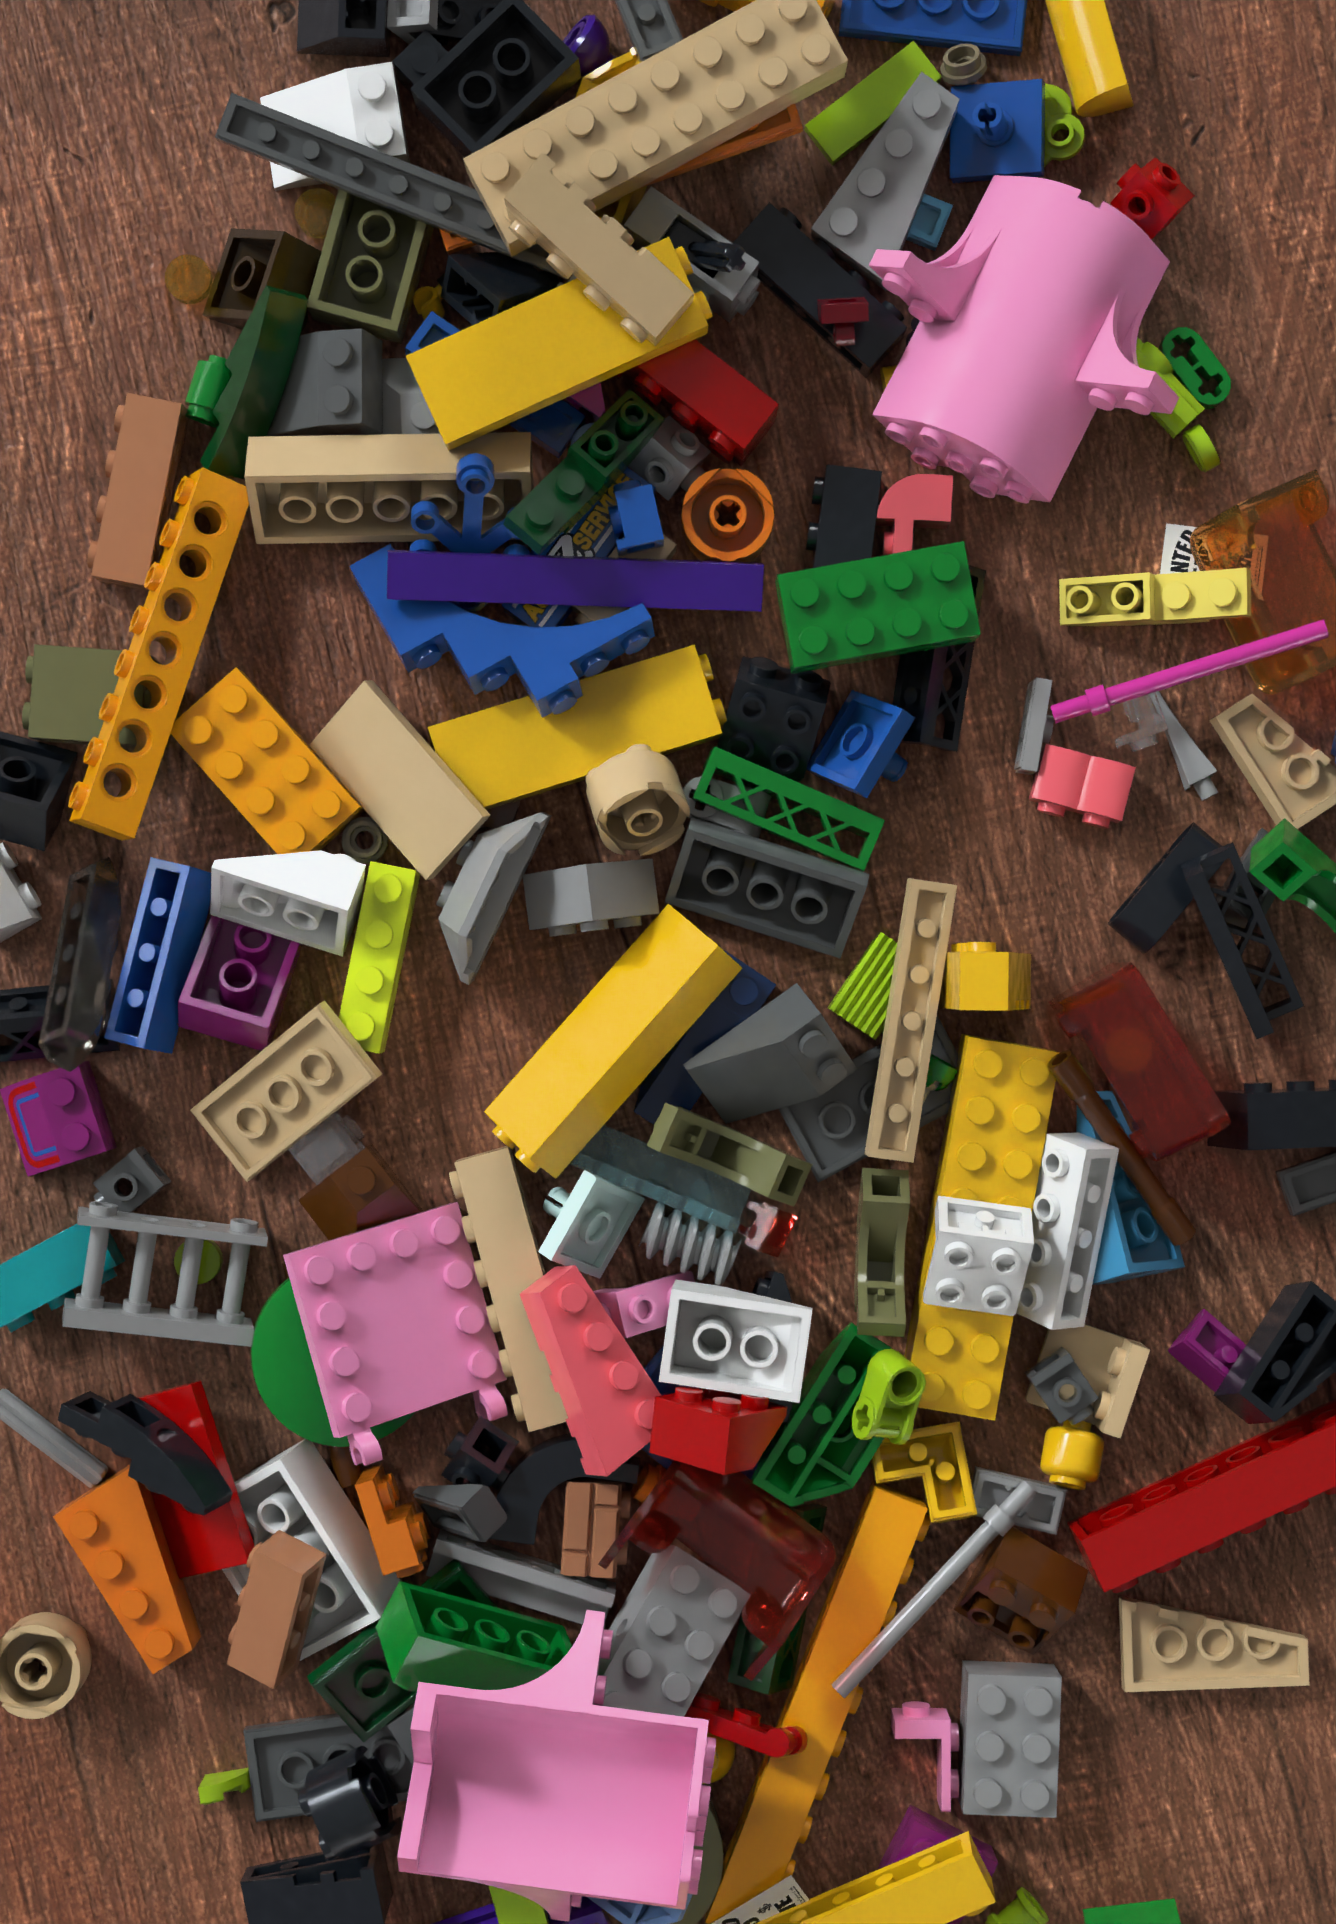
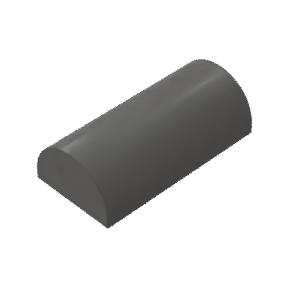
M691 817L664 903L841 958L868 885L869 873Z

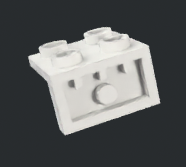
M938 1195L935 1206L936 1240L924 1287L923 1302L928 1305L1014 1316L1017 1312L1034 1246L1031 1208Z

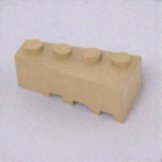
M542 152L504 197L508 218L513 222L509 229L527 246L531 247L536 242L550 255L546 261L561 276L569 279L573 274L587 287L583 291L584 295L598 308L606 311L610 306L624 319L620 323L621 327L636 341L643 343L647 338L656 346L692 304L694 292L648 249L642 247L637 252L631 246L634 239L615 218L605 214L600 219L594 213L597 207L588 198L590 195L575 181L573 183L567 182L565 185L562 184L552 172L556 163Z

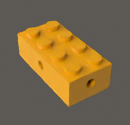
M237 667L174 721L170 734L277 854L320 851L341 833L352 820L358 818L365 811L264 694Z

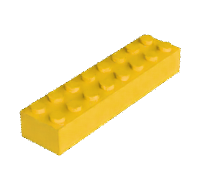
M961 1034L956 1066L958 1072L952 1084L950 1106L946 1118L904 1357L919 1368L925 1376V1390L921 1396L918 1408L995 1421L1014 1316L928 1305L923 1302L924 1287L936 1240L935 1206L939 1195L1031 1208V1212L1033 1211L1056 1078L1047 1065L1054 1056L1060 1053L1055 1050Z

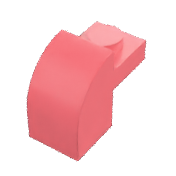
M915 474L897 481L887 490L877 508L875 524L876 526H891V531H883L882 556L911 551L913 527L946 529L951 522L953 475Z

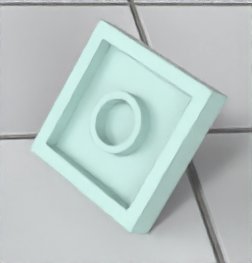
M584 1170L571 1194L562 1187H555L549 1192L548 1196L563 1206L545 1199L543 1210L557 1219L538 1252L549 1260L564 1266L576 1265L579 1271L600 1279L645 1198L626 1187Z

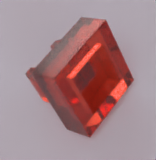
M749 1201L746 1207L755 1211L757 1217L752 1227L737 1223L735 1227L737 1232L746 1236L744 1244L759 1252L778 1258L798 1216L767 1202H764L762 1205Z

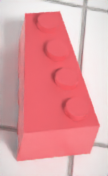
M557 1266L522 1291L520 1297L539 1349L544 1351L552 1373L549 1376L554 1390L559 1392L568 1418L565 1420L571 1436L576 1438L583 1458H580L584 1472L586 1475L607 1477L651 1441L655 1397L662 1395L577 1266Z

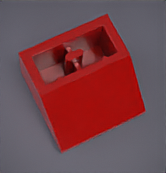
M686 1386L676 1387L673 1394L655 1397L649 1453L722 1475L750 1470L755 1467L786 1418L787 1407L769 1402L768 1397Z

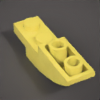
M1248 568L1156 575L1147 572L1059 579L1060 625H1162L1209 622L1210 619L1251 617V570Z

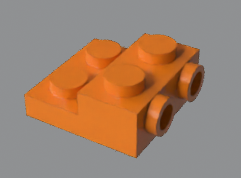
M382 1463L365 1468L356 1482L355 1488L383 1576L396 1572L397 1578H403L424 1569L422 1562L428 1559L425 1551L428 1548L427 1540L431 1539V1531L425 1513H417L414 1502L396 1507L395 1501L400 1500L398 1486L392 1473L385 1474Z

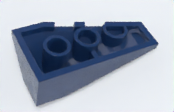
M727 951L725 952L742 967V970L641 1083L634 1112L653 1125L660 1116L665 1103L687 1110L692 1109L703 1092L683 1064L757 1012L776 986L775 983Z

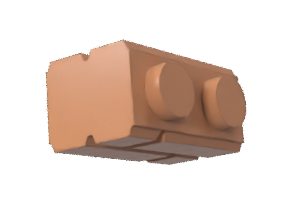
M578 1477L566 1481L560 1574L564 1576H590L613 1579L616 1578L617 1565H626L628 1537H619L620 1519H629L631 1491H623L622 1482L591 1477Z

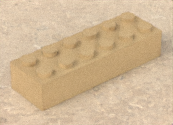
M531 432L487 433L448 451L441 434L248 437L244 477L256 544L414 542L420 539L439 541L431 533H418L411 526V509L420 501L434 503L439 508L440 515L462 534L465 494L458 488L456 483V466L462 457L472 453L485 455L494 464V486L484 495L482 535L506 518L507 512L511 508L516 507L534 489ZM473 478V479H470V480H472V481H479V480H481V479ZM421 515L418 518L422 520H429L432 517L429 515ZM512 537V538L509 539V540H521V539H515V538Z

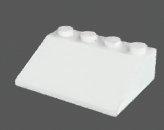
M307 1439L300 1441L234 1482L254 1545L259 1542L264 1543L278 1530H281L327 1554L300 1661L381 1618L400 1579L397 1578L395 1572L383 1576L369 1530L312 1441ZM247 1564L222 1569L238 1596L247 1583L250 1571L247 1568Z

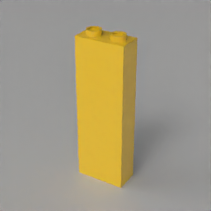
M667 237L644 247L693 291L687 278L688 275L693 273V269L682 246L674 249L670 237ZM576 278L406 355V358L448 451L706 335L709 326L706 320L712 318L713 315L702 290L694 293L692 304L655 346L647 338L643 343H639L631 337L620 325L624 318L610 306L606 311H603L593 304L583 293L587 286Z
M694 644L579 680L583 696L577 699L573 707L560 714L550 713L542 718L530 696H526L429 726L428 730L435 752L481 805L488 810L586 780V775L590 770L599 767L608 759L626 752L629 747L635 744H646L650 746L652 751L667 755L718 739L722 735L720 726H723L727 718L721 699L716 698L712 700L707 682L714 680L706 653L698 656Z
M668 903L484 1111L497 1125L492 1130L494 1135L512 1150L517 1145L519 1150L515 1153V1156L532 1172L536 1173L542 1168L556 1179L742 970V967Z

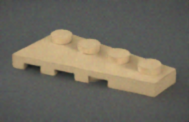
M1119 1596L1121 1681L1124 1692L1310 1686L1308 1639L1304 1635Z

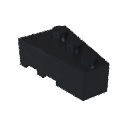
M1312 1281L1285 1285L1213 1396L1247 1424L1273 1423L1316 1391L1320 1383L1336 1372V1301Z
M383 1842L347 1859L336 1857L329 1860L323 1852L250 1866L246 1868L240 1881L249 1924H385L393 1896Z

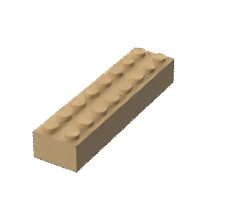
M755 0L463 158L466 172L511 257L530 247L524 244L509 229L513 222L508 218L504 197L542 152L556 163L552 169L553 175L564 185L567 182L573 183L575 181L590 195L588 198L597 207L596 211L756 124L787 109L790 105L796 104L844 78L848 59L816 0Z

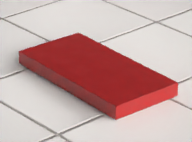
M201 1380L137 1397L157 1409L181 1428L208 1456L233 1492L231 1501L204 1516L187 1511L183 1508L182 1504L163 1494L151 1492L179 1579L247 1564L249 1554L255 1545Z

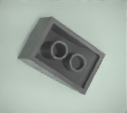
M362 328L318 331L301 335L283 395L266 436L383 434L382 340Z
M797 983L683 1064L725 1124L820 1097L858 1070L822 1014Z

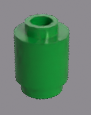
M210 355L208 361L198 360L185 400V404L188 406L186 417L215 428L219 426L220 423L213 414V410L232 376L231 371L225 364L227 359Z

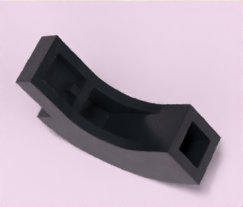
M571 1433L550 1438L536 1445L513 1465L508 1477L499 1488L496 1499L506 1512L507 1520L489 1539L534 1545L539 1511L544 1499L551 1490L564 1481L578 1477H591L637 1484L640 1457L632 1456L607 1477L585 1474L580 1458H583L576 1438L572 1437Z

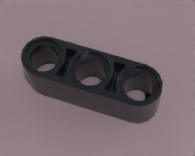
M1193 822L1175 840L1109 920L1108 925L1141 953L1145 954L1194 899L1180 864L1218 849L1222 845ZM1224 861L1203 869L1208 881Z

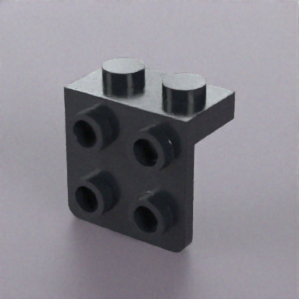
M743 656L726 714L727 721L723 724L722 735L719 738L717 747L796 782L801 781L805 776L824 714L831 681L823 679L821 675L814 671L791 674V669L778 666L776 662L765 657L749 658Z

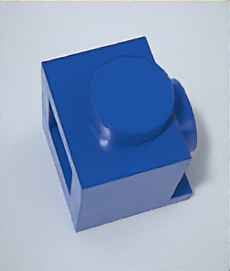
M630 480L614 485L616 505L608 507L614 535L623 533L624 536L623 539L616 540L618 556L663 547L664 536L652 484L641 486L640 480Z

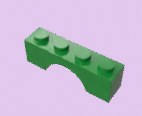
M1284 818L1251 848L1249 872L1283 902L1295 900L1310 908L1336 934V863Z

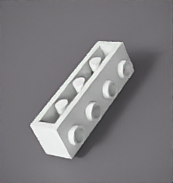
M1079 1132L1046 1133L1032 1211L1034 1246L1017 1314L1051 1330L1084 1327L1119 1148Z

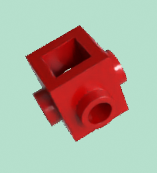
M1155 157L1142 168L1135 163L1119 179L1116 184L1122 190L1110 204L1134 221L1153 240L1175 219L1195 195L1181 182L1179 174L1173 167L1166 163H1161Z

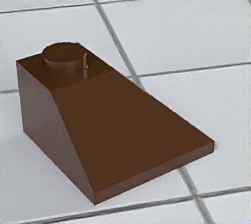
M373 1144L367 1146L298 1200L328 1240L423 1212L422 1208Z

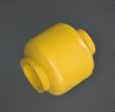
M1067 1419L1063 1422V1426L1051 1427L1046 1431L1040 1467L1043 1473L1050 1476L1049 1483L1069 1489L1085 1490L1086 1483H1093L1098 1480L1104 1440L1096 1433L1090 1432L1091 1423L1081 1421L1071 1425Z

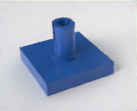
M1043 79L951 86V93L959 98L958 110L950 128V179L953 183L991 181L994 175L1044 177L1045 83Z
M851 690L809 760L806 770L818 778L868 798L880 776L895 782L905 773L907 760L895 751L915 717L902 708Z

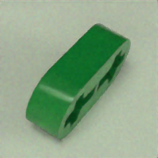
M1178 327L1171 330L1161 341L1159 350L1172 365V374L1205 409L1217 407L1229 395L1231 389V379L1227 371L1201 336L1193 329ZM1173 340L1179 345L1184 342L1190 345L1191 349L1187 352V357L1192 362V367L1185 357L1179 356L1175 359L1170 352L1175 347ZM1198 370L1206 381L1214 378L1219 385L1214 390L1217 397H1214L1210 392L1205 395L1199 392L1198 388L1202 385V380L1195 371Z

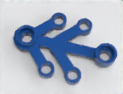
M472 453L465 455L456 466V483L458 488L465 494L462 534L440 515L439 508L430 501H420L411 509L412 528L421 534L431 533L451 552L491 553L512 537L519 539L503 525L505 518L481 535L484 495L493 488L495 482L494 464L487 456ZM478 478V479H481V480H479V481H472V480H470V479ZM515 507L511 508L507 512V514H509ZM421 515H429L432 518L429 520H422L418 517ZM420 539L410 545L409 551L437 552V547L429 540ZM520 544L510 545L503 552V554L531 555L528 548ZM450 601L468 612H476L487 605L484 602Z

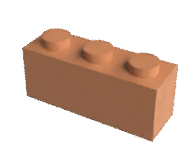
M278 1530L264 1543L259 1542L254 1546L247 1560V1568L250 1569L247 1583L242 1588L237 1601V1605L241 1607L238 1620L228 1637L231 1649L227 1665L272 1689H275L298 1668L327 1556L326 1553L281 1530Z

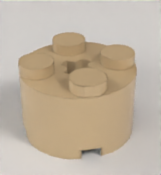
M635 744L629 747L626 752L608 759L599 767L593 768L586 775L587 798L603 844L612 852L626 855L624 850H638L640 856L654 854L672 845L685 831L683 823L686 817H690V808L676 769L666 756L652 751L650 746Z
M51 1612L31 1614L15 1623L0 1639L1 1706L9 1713L25 1719L45 1718L66 1706L83 1686L90 1672L92 1654L86 1630L71 1619ZM35 1658L40 1659L42 1665L47 1667L45 1672L39 1671V1663L33 1661Z

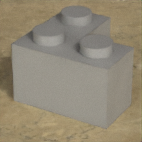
M653 859L583 864L522 875L529 930L548 928L549 937L577 934V924H580L581 932L609 929L608 920H613L614 929L641 926V916L659 914Z

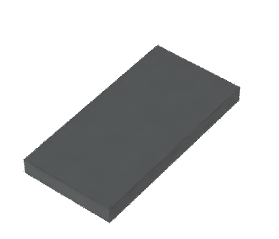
M937 1016L931 1054L956 1067L958 1053ZM881 1044L851 1059L858 1070L822 1096L779 1108L805 1160L813 1164L811 1171L818 1183L867 1157L864 1153ZM953 1081L946 1089L930 1091L922 1106L919 1128L948 1113Z
M337 1713L245 1726L243 1730L256 1822L305 1815L299 1804L298 1791L305 1788L307 1773L311 1769L359 1746L368 1748L364 1753L367 1759L376 1755L381 1761L393 1783L398 1802L407 1801L413 1764H411L387 1725L364 1743Z

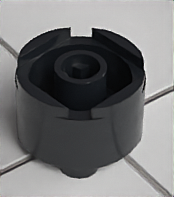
M359 1746L311 1769L306 1776L305 1788L298 1791L300 1807L306 1816L313 1817L319 1831L318 1840L320 1848L329 1860L336 1857L342 1859L350 1858L398 1835L401 1831V1817L393 1820L391 1807L399 1803L393 1783L376 1755L367 1759L364 1753L368 1748L365 1746Z

